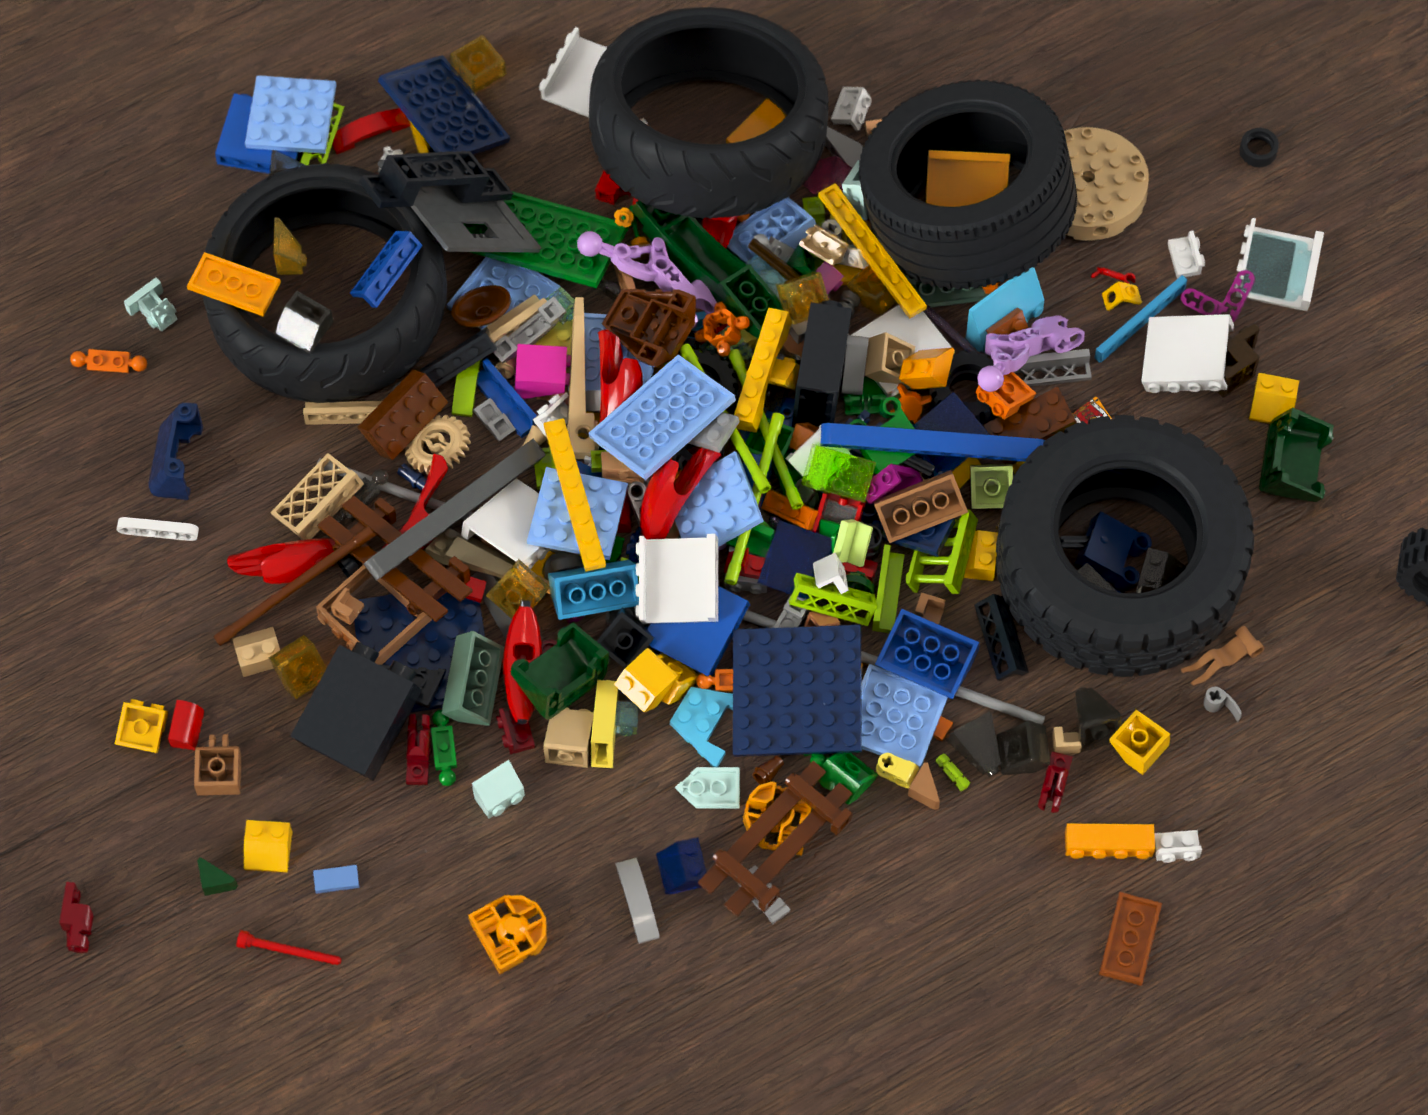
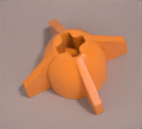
M900 383L897 388L901 394L898 399L901 403V409L908 420H913L917 428H920V415L924 409V404L931 402L932 397L931 395L921 396L917 392L909 391Z

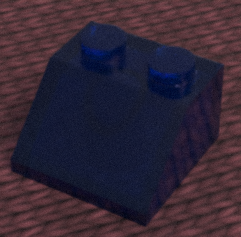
M698 837L677 841L656 853L665 895L702 888L698 881L707 872Z

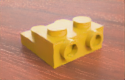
M131 699L130 703L124 702L115 744L158 753L169 711L164 710L163 705L153 703L151 707L143 706L144 702Z

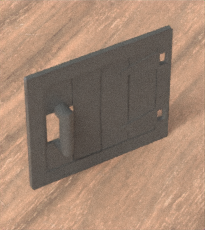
M379 160L378 166L380 169L385 160ZM449 185L428 186L420 188L413 206H411L445 251L539 253L541 250L540 245L503 200L462 203ZM463 224H485L488 229L485 234H471Z

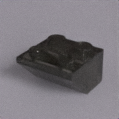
M296 291L283 309L275 334L310 354L334 323L332 311Z

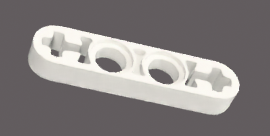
M128 517L119 518L117 531L126 535L186 541L196 540L199 531L198 526L190 523Z

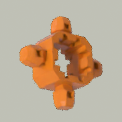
M718 302L714 306V312L707 314L704 318L703 328L694 333L695 340L700 343L708 341L713 347L717 348L720 356H728L730 346L737 344L741 339V330L750 325L749 318L746 316L736 317L727 310L723 302ZM720 323L723 325L728 323L730 326L724 332V335H717L714 332L717 331V327H720Z

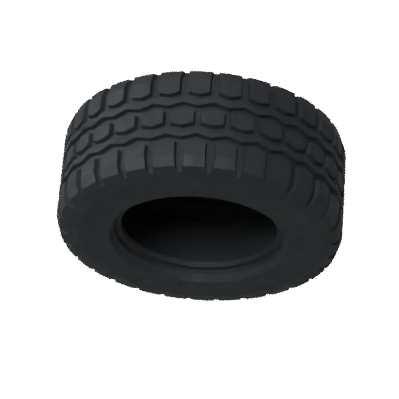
M1115 415L1114 419L1104 416L1090 419L1088 424L1084 421L1066 428L1064 433L1058 432L1047 439L1043 446L1037 447L1026 458L1025 463L1020 466L1012 480V485L1008 488L996 542V573L1001 583V593L1006 604L1010 606L1009 610L1017 623L1025 627L1024 631L1036 644H1042L1043 649L1057 659L1064 658L1066 664L1081 670L1086 667L1088 672L1107 676L1108 672L1113 673L1117 677H1132L1134 673H1138L1139 676L1159 672L1160 668L1167 670L1182 664L1184 659L1189 660L1203 651L1205 646L1211 644L1218 637L1222 628L1227 625L1234 613L1251 566V557L1254 550V534L1252 532L1254 525L1252 514L1248 507L1249 503L1241 485H1237L1238 479L1228 465H1223V459L1211 447H1204V442L1189 432L1186 435L1182 433V428L1167 422L1161 425L1159 420L1140 416L1139 420H1136L1132 415ZM1128 468L1125 476L1107 472V470ZM1117 499L1137 502L1154 509L1174 526L1185 546L1188 566L1172 582L1156 590L1135 594L1110 591L1091 583L1071 565L1062 549L1059 529L1071 515L1092 503Z

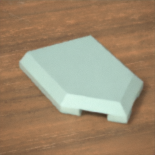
M696 767L675 789L696 809H740V767Z

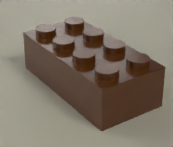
M412 370L357 428L380 456L393 460L449 402L426 373Z
M1057 386L1020 406L1017 413L1005 420L1000 416L984 426L989 435L1047 440L1060 431L1064 433L1066 428L1077 424ZM1002 460L1004 464H1013L1017 462Z

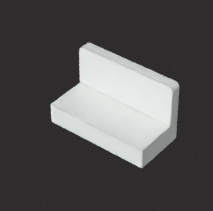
M836 553L813 563L815 581L818 588L834 582L841 594L849 591L845 567Z

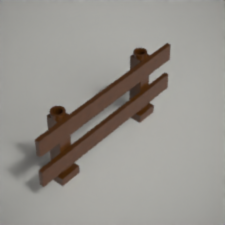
M355 496L342 505L344 510L359 521L350 530L330 515L317 525L320 530L335 541L334 551L368 525L387 544H390L402 535L401 532L392 526L396 522L395 508L381 497L375 501V510L370 509ZM367 544L350 552L363 564L377 553ZM419 549L407 560L433 580L424 589H421L397 568L392 569L381 578L409 600L406 608L410 614L415 616L424 612L435 622L448 613V609L436 601L442 595L448 592L461 602L472 593V589L466 585L470 581V568L456 556H453L448 561L449 568L446 569L422 549Z
M812 761L800 775L791 773L787 777L785 784L788 785V788L727 852L719 849L714 854L712 859L715 861V865L698 881V884L709 894H712L728 876L738 882L741 887L724 904L736 917L755 898L759 900L758 907L764 913L776 902L780 896V890L775 885L771 888L767 887V885L827 821L831 823L830 831L836 836L851 822L852 812L847 808L843 811L839 810V808L851 797L852 792L840 782L826 797L815 790L813 786L826 773L815 761ZM802 799L814 810L752 874L740 863Z

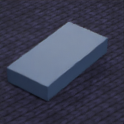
M357 865L313 871L316 893L359 888Z

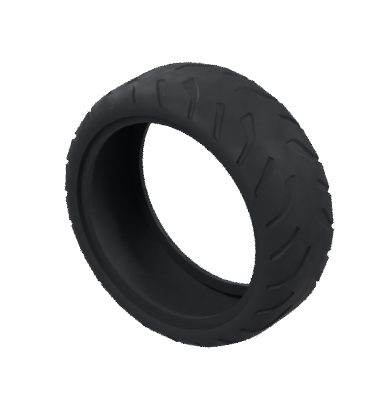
M715 7L684 8L668 11L649 17L629 27L601 55L593 72L590 86L589 129L592 132L591 142L595 154L599 156L598 161L606 174L610 175V178L625 192H630L632 197L646 205H652L653 208L696 218L735 217L761 211L793 194L808 180L819 162L827 135L829 98L825 83L826 79L817 59L806 45L801 44V40L788 29L784 30L782 26L763 17L760 18L757 15L740 10ZM713 80L741 85L762 94L783 111L786 118L766 133L745 141L727 144H698L678 140L654 130L641 121L632 112L631 108L646 95L662 87L685 81Z
M325 163L293 167L275 173L274 176H268L247 189V193H242L230 204L228 211L223 213L212 231V237L208 239L205 249L206 253L251 268L260 254L278 239L299 229L323 224L358 227L378 235L387 242L395 231H410L423 245L408 265L411 271L407 287L391 313L366 332L338 342L302 343L280 337L263 328L246 310L203 295L211 329L223 353L248 379L274 394L314 403L348 401L372 394L394 383L396 379L401 378L419 361V357L425 355L433 342V337L438 332L443 319V309L447 301L446 270L441 244L411 206L378 208L359 182L362 175H377L373 172L355 166Z

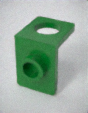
M821 519L819 521L820 538L832 541L833 553L840 524Z

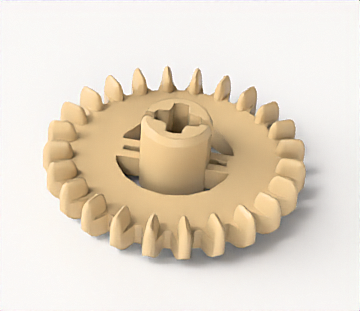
M437 415L405 447V456L413 469H418L420 473L425 470L429 474L433 453L444 456L447 465L453 469L452 461L460 464L458 456L465 458L462 450L469 451L467 445L471 444L469 439L470 433L467 426L461 420H457L456 417L452 416L449 418L448 415H444L441 418L440 415ZM438 432L450 435V443H447L444 436ZM424 443L427 444L432 454H427L423 451Z

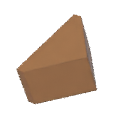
M928 762L923 763L911 783L908 796L937 810L939 809L940 800Z

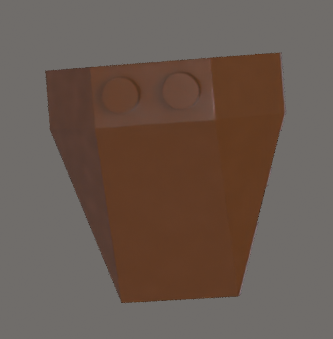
M622 289L603 320L602 325L620 339V343L640 362L657 367L676 357L694 327L696 297L679 289H673V291H663L662 289H656V291Z

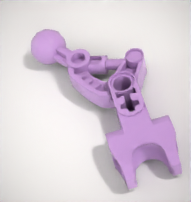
M593 231L584 232L579 236L577 248L581 254L593 257L599 253L611 257L612 263L620 271L647 282L654 281L663 291L679 289L696 297V308L703 310L707 314L714 312V306L717 302L709 288L701 280H695L690 283L684 277L682 272L668 258L665 241L662 238L656 237L651 245L639 247L638 245L627 246L623 243H619L616 246L602 242L600 235ZM649 253V262L647 264L632 260L639 258L641 254ZM695 313V325H694V327H696V325H697V323H698V321H699L698 318H697L696 313Z
M1052 316L1038 319L1032 324L1031 328L1011 334H987L985 353L991 356L994 364L993 366H986L979 371L977 377L978 384L983 390L994 392L1002 386L1004 381L1003 375L1020 369L1027 362L1029 356L1050 349L1057 353L1070 351L1084 341L1085 332L1076 327L1067 328L1068 320L1063 316ZM1078 334L1077 339L1071 342L1070 337Z

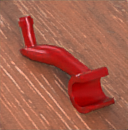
M1098 267L1097 271L1090 275L1091 278H1095L1098 274L1107 275L1128 284L1130 283L1127 280H1131L1133 283L1136 282V276L1133 273L1124 275L1102 267Z

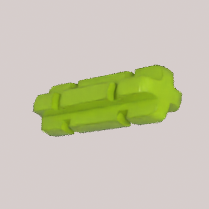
M946 754L940 755L936 759V763L940 768L943 767V771L953 783L956 782L955 785L960 791L967 789L970 785L968 779L962 777V772L953 762H949L950 758Z

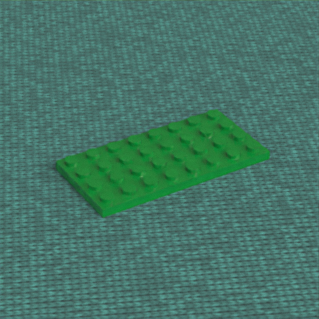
M512 191L514 193L512 199L503 201L540 245V252H471L597 288L611 263V257L599 253L593 257L581 254L577 248L579 236L584 232L593 231L600 235L602 242L616 246L622 242L629 228L618 226L614 219ZM463 224L471 234H485L488 229L485 224Z

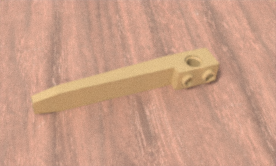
M575 297L567 431L575 458L584 459L585 456L591 457V451L598 450V444L590 439L588 434L598 425V421L594 420V413H586L584 298ZM585 433L588 438L581 439L578 434Z

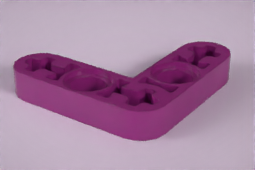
M1249 270L1240 271L1223 303L1192 288L1183 291L1181 301L1187 307L1203 315H1222L1223 312H1228L1230 308L1226 307L1228 302L1231 306L1238 307L1236 311L1232 309L1230 312L1234 323L1255 284V275ZM1248 273L1251 282L1245 283L1243 287L1247 289L1245 293L1243 290L1235 287L1237 284L1239 286L1242 285L1243 280L1240 278L1242 275L1246 276ZM1194 292V297L1199 300L1201 296L1204 297L1200 302L1199 308L1196 307L1198 305L1197 302H1187V294ZM1232 293H1241L1242 300L1239 303H1233L1231 300ZM1207 301H1212L1215 306L1214 310L1210 313L1206 312L1203 308L1204 303Z

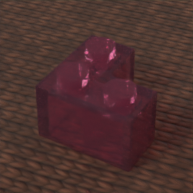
M837 156L819 160L813 173L803 185L810 192L818 194L820 191L836 183L843 192L842 184L852 170V167Z

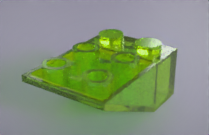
M812 443L801 484L865 502L876 462Z

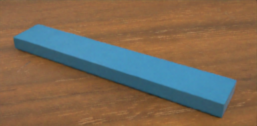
M1181 275L1096 348L1095 359L1099 363L1105 360L1148 323L1149 317L1156 316L1186 289L1187 279Z

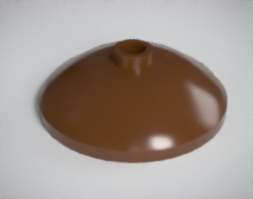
M487 285L478 287L458 298L452 307L451 314L454 321L459 325L465 327L485 326L498 320L506 313L511 304V296L508 290L501 286Z

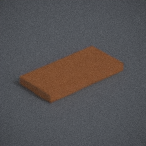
M1119 892L1099 975L1142 986L1162 903Z

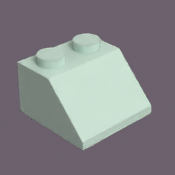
M509 760L472 783L474 799L488 818L499 816L505 811V808L511 804H518L525 796L524 787Z

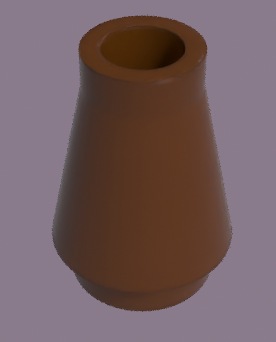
M774 756L772 759L756 767L753 773L755 781L760 785L772 782L780 768L784 765L783 760L779 756Z

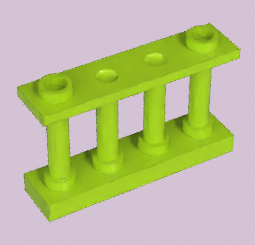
M967 510L968 513L961 515L959 519H955L956 523L953 528H958L957 534L954 538H948L944 546H953L950 556H927V553L914 550L909 572L906 574V584L914 593H918L920 583H944L952 594H960L978 519L971 510ZM925 564L948 565L945 575H922Z

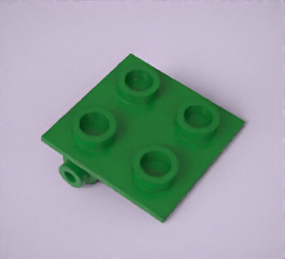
M864 377L861 395L844 394L846 416L859 415L864 409L870 414L880 413L879 406L886 399V395L873 379Z

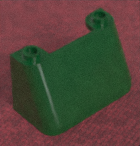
M1293 407L1275 417L1268 427L1259 484L1260 491L1270 495L1310 502H1318L1323 499L1325 495L1324 484L1319 481L1317 482L1321 449L1332 442L1334 425Z
M574 622L567 627L561 628L557 634V644L530 663L526 659H518L511 666L512 677L539 714L547 720L553 718L596 687L597 680H603L607 673L609 652Z

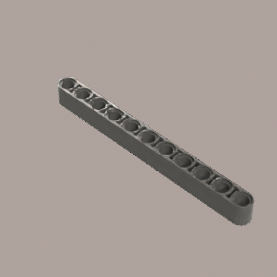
M534 438L373 555L364 563V566L376 581L540 461L546 456L545 452Z

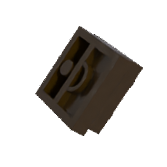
M1255 323L1249 327H1243L1233 338L1228 337L1224 370L1227 390L1218 391L1222 398L1255 376L1260 358L1253 350L1260 328Z

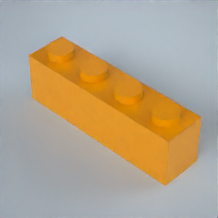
M1067 824L1065 830L1066 856H1071L1072 858L1093 856L1097 859L1105 858L1106 856H1115L1117 859H1124L1128 856H1137L1138 859L1153 857L1155 851L1154 824Z

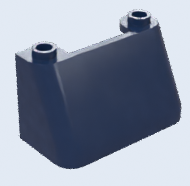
M195 403L179 404L159 428L149 478V489L154 496L189 500L191 490L190 487L186 486L184 479L185 466L176 457L179 442L190 444V438L193 435H202L203 423L198 405Z

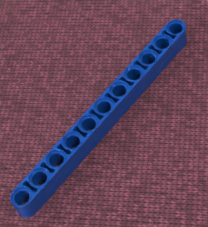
M823 423L821 424L820 445L835 448L1025 462L1026 458L1037 447L1043 446L1046 440Z

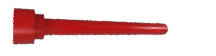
M240 930L236 946L246 949L247 947L255 946L334 965L341 963L339 956L255 938L248 931Z

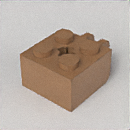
M223 734L222 747H215V735H209V747H196L194 787L197 796L240 794L241 751L239 746H229L228 734Z

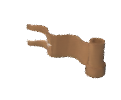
M1242 626L1235 632L1237 637L1233 638L1225 646L1209 650L1195 664L1185 667L1181 671L1186 673L1199 670L1214 659V662L1206 672L1191 682L1195 686L1207 681L1220 668L1234 665L1247 654L1251 658L1258 656L1264 651L1265 647L1259 640L1254 638L1246 626Z

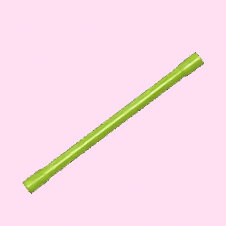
M684 344L679 350L683 358L705 373L691 345ZM735 428L730 439L752 475V479L761 494L770 491L771 485L757 465L739 431Z
M733 349L728 356L743 387L747 372L746 365L740 350ZM763 410L759 428L766 442L769 422ZM776 442L772 459L786 490V496L791 508L797 510L803 507L804 503L798 489L794 485Z
M773 413L768 436L759 463V468L765 477H767L778 435L781 432L785 418L780 413ZM754 483L752 491L759 505L761 493ZM751 529L738 536L732 560L724 580L729 585L737 584Z

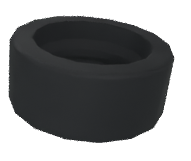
M1259 127L1248 130L1242 136L1239 149L1241 158L1244 162L1254 167L1270 165L1276 159L1279 147L1278 138L1273 132L1265 128ZM1252 140H1263L1270 145L1271 151L1266 155H1256L1248 149L1247 145Z

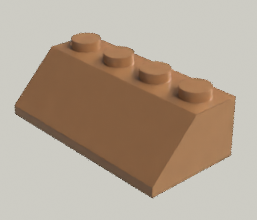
M951 470L881 497L874 502L889 543L968 513Z

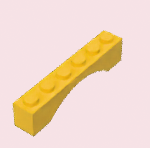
M768 308L734 413L740 421L737 429L754 433L758 431L771 371L780 349L787 340L792 325L788 311Z

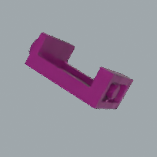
M890 464L860 486L867 502L872 504L881 497L922 482L923 479L919 471L913 468Z

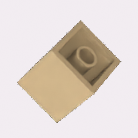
M567 707L549 719L544 741L545 763L588 768L594 712L587 709L570 710Z

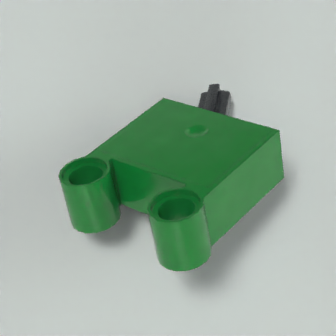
M888 397L880 404V415L886 419H891L880 427L915 429L902 411L901 403L897 398ZM886 403L894 406V412L886 410ZM860 419L853 420L850 425L867 426ZM859 449L875 474H878L890 464L900 465L901 463L927 476H931L935 469L933 464L915 456V453Z

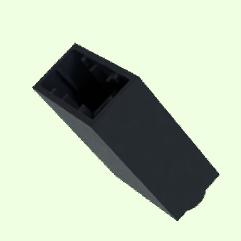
M826 300L821 303L811 302L796 386L792 420L793 428H795L797 423L808 422L819 427L823 423L835 422L852 308H845L837 301Z
M357 641L352 651L341 645L338 646L290 736L303 745L374 781L422 689L412 682L417 673L416 671L395 660L389 670L376 664L375 661L380 653Z

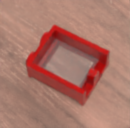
M827 489L822 494L809 541L814 542V545L817 547L826 548L828 546L832 548V541L820 538L819 521L824 519L841 524V520L853 519L860 522L867 502Z

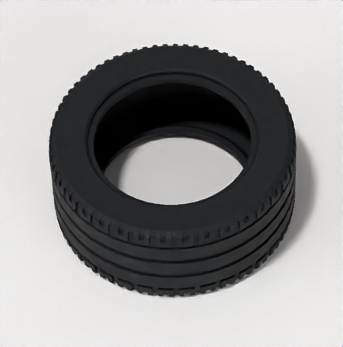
M989 80L951 82L948 85L942 84L940 87H932L933 89L924 90L923 93H918L915 97L908 98L900 106L894 107L893 111H889L888 115L884 116L882 121L877 123V127L873 128L872 134H869L868 140L865 141V147L862 148L859 160L860 185L873 233L905 276L908 275L910 279L923 282L925 285L930 284L933 287H947V289H969L974 287L975 289L979 286L987 287L990 284L1003 283L1007 279L1011 280L1016 275L1020 276L1021 273L1028 272L1031 267H1036L1038 263L1044 261V258H1048L1050 253L1056 250V246L1061 244V240L1065 239V234H1068L1072 221H1074L1077 207V189L1065 133L1054 110L1044 100H1041L1039 96H1035L1033 92H1028L1025 88L1021 89L1020 86H1014L1010 83L1006 84L1005 82L999 83L995 80L992 82ZM929 150L1010 154L1009 165L1021 170L1018 177L1003 191L975 204L944 207L928 204L916 199L918 193L927 184Z

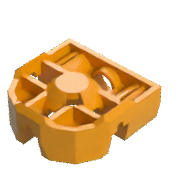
M768 782L756 787L746 802L743 816L746 831L774 802L775 793L782 794L787 787L781 788V786H777L776 782ZM801 799L771 831L779 833L777 844L770 845L765 842V837L758 845L761 848L775 851L797 828L791 826L794 820V812L801 813V823L811 813L812 808ZM749 808L761 810V815L748 812ZM804 847L796 855L802 856Z
M504 895L468 915L472 928L499 974L521 964L528 955L534 954L535 956L539 954L547 942V925L544 913L538 903L523 895ZM499 903H505L509 913L500 918L495 907ZM540 914L541 919L529 924L527 919ZM495 931L498 942L501 944L497 948L489 935ZM507 933L514 935V940L505 938ZM521 941H526L530 948L520 952L516 945H519Z

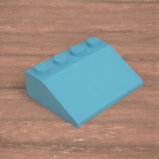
M1031 267L1028 272H1023L1020 276H1014L1013 279L1005 282L969 309L966 340L981 355L985 353L986 330L1016 308L1021 309L1027 323L1031 318H1036L1043 312L1044 297L1035 268Z

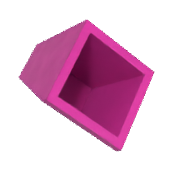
M517 344L515 391L522 399L565 393V385H569L570 373H566V367H570L571 355H567V347Z

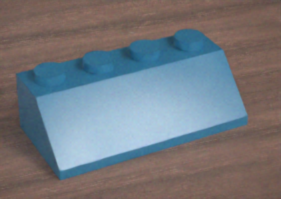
M631 560L606 563L604 568L585 572L583 567L548 573L550 595L559 620L639 605V597L636 596V584H638L636 564Z

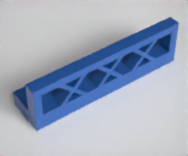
M395 231L350 294L353 297L364 298L371 307L377 308L423 245L410 231Z
M487 358L482 361L483 370L479 372L477 387L487 399L491 398L501 413H504L515 427L517 434L523 438L529 433L532 425L535 426L533 419L537 415Z

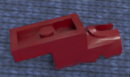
M416 714L409 715L406 756L407 785H428L430 716L422 714L423 730H420V734L417 733Z
M1052 751L1038 802V807L1041 810H1045L1046 803L1050 800L1053 802L1051 813L1059 811L1072 756Z
M66 882L59 924L62 930L67 931V950L87 953L90 942L87 937L91 935L94 916L89 905L77 904L80 902L81 892L78 890L75 882Z

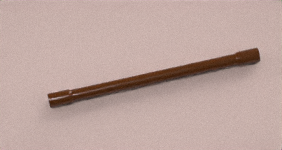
M369 525L348 542L233 624L228 625L215 634L213 637L216 642L222 646L242 629L350 552L376 536Z

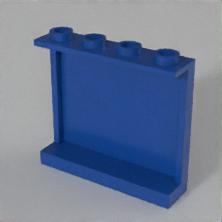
M234 93L215 152L217 164L273 175L296 167L299 152L246 148L245 141L253 97L247 94Z
M718 586V622L651 623L649 627H645L654 637V640L648 646L706 676H713L733 638V630L738 629L750 607V603Z

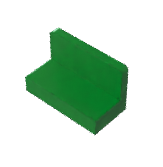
M761 524L753 527L746 548H749V554L765 557L774 540V529ZM738 536L726 542V544L735 548Z

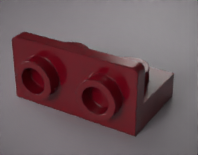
M500 708V716H496L499 729L503 728L505 735L501 736L504 748L508 747L510 754L535 748L529 722L527 724H518L510 710L504 712L503 708Z

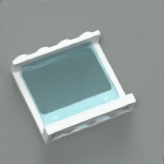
M1252 218L1251 224L1246 225L1244 237H1248L1247 243L1243 242L1240 254H1244L1243 260L1239 259L1237 271L1249 270L1255 275V284L1247 299L1308 312L1324 232L1316 231L1314 239L1254 227L1256 218ZM1248 273L1246 276H1241L1240 279L1243 280L1242 285L1239 286L1237 284L1235 287L1243 290L1245 293L1247 291L1246 288H1243L1245 283L1251 282ZM1236 292L1235 297L1242 298L1241 293Z

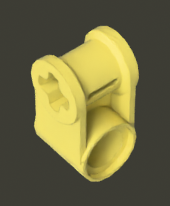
M892 753L882 754L876 765V772L880 777L904 788L910 787L919 771L918 765L897 757ZM885 763L889 764L888 768L884 767Z

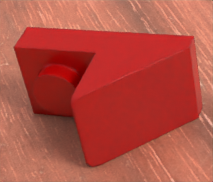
M746 548L739 576L765 581L770 558L749 555V548ZM734 551L728 552L724 573H727Z

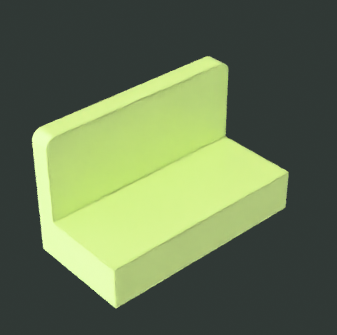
M853 519L841 520L833 552L837 554L841 563L848 562L858 567L864 566L873 527Z

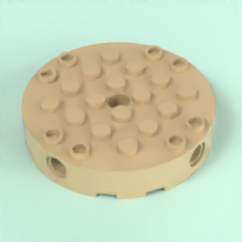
M1081 127L1065 130V138L1077 189L1075 218L1072 221L1068 234L1065 235L1073 236V239L1100 240L1123 232L1124 228L1131 223L1133 224L1139 218L1147 200L1149 173L1142 154L1130 141L1105 129Z

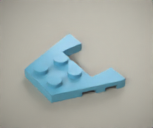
M690 687L671 718L670 725L710 763L711 767H718L726 751L707 741L727 708L733 710V694Z

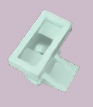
M156 277L124 301L126 310L131 316L140 310L147 317L146 320L153 329L157 327L163 331L178 320L175 315L177 312L175 307L167 298L162 301L158 297L163 293L161 282Z

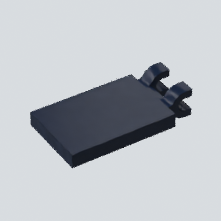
M950 519L892 543L938 557L956 523L955 519ZM873 520L872 525L879 528L882 540L889 542L882 523L878 520Z

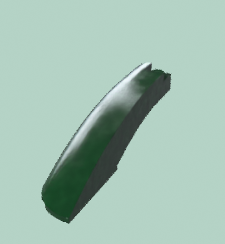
M641 201L635 203L631 211L644 225L642 231L651 241L656 237L662 238L665 241L668 258L682 272L684 277L690 283L695 280H701L709 288L717 303L723 302L727 310L736 317L746 316L749 318L750 325L744 330L759 339L768 308L783 310V307L777 296L750 264L746 265L729 252L694 217L656 209L652 205H646Z

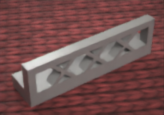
M1081 349L1064 353L1036 354L1029 356L1027 362L1014 373L1024 375L1023 381L1029 387L1091 380L1089 349ZM1085 366L1086 374L1078 375L1073 370L1075 367ZM1055 369H1062L1066 374L1063 377H1057L1053 372ZM1035 371H1042L1046 374L1043 379H1037L1032 376Z

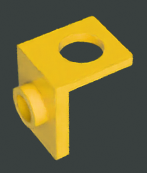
M1118 281L1102 293L1107 311H1110L1122 301L1137 305L1142 303L1136 285ZM1111 292H1115L1116 298L1114 302L1110 303L1109 295Z

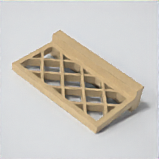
M327 453L270 513L298 535L301 540L312 539L320 531L317 525L329 515L333 517L364 483L353 470H349ZM331 461L333 463V470L324 471V467ZM346 473L341 481H337V474ZM332 475V482L323 484V477ZM313 478H319L318 485L309 486ZM332 488L326 496H322L323 489ZM318 490V497L309 499V492ZM299 493H304V500L295 501V497ZM317 503L312 511H308V504ZM304 505L303 512L294 514L295 506ZM290 507L289 515H279L284 508ZM303 518L296 527L293 526L294 519Z

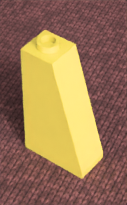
M597 680L591 735V767L613 768L619 689L614 685L616 681Z

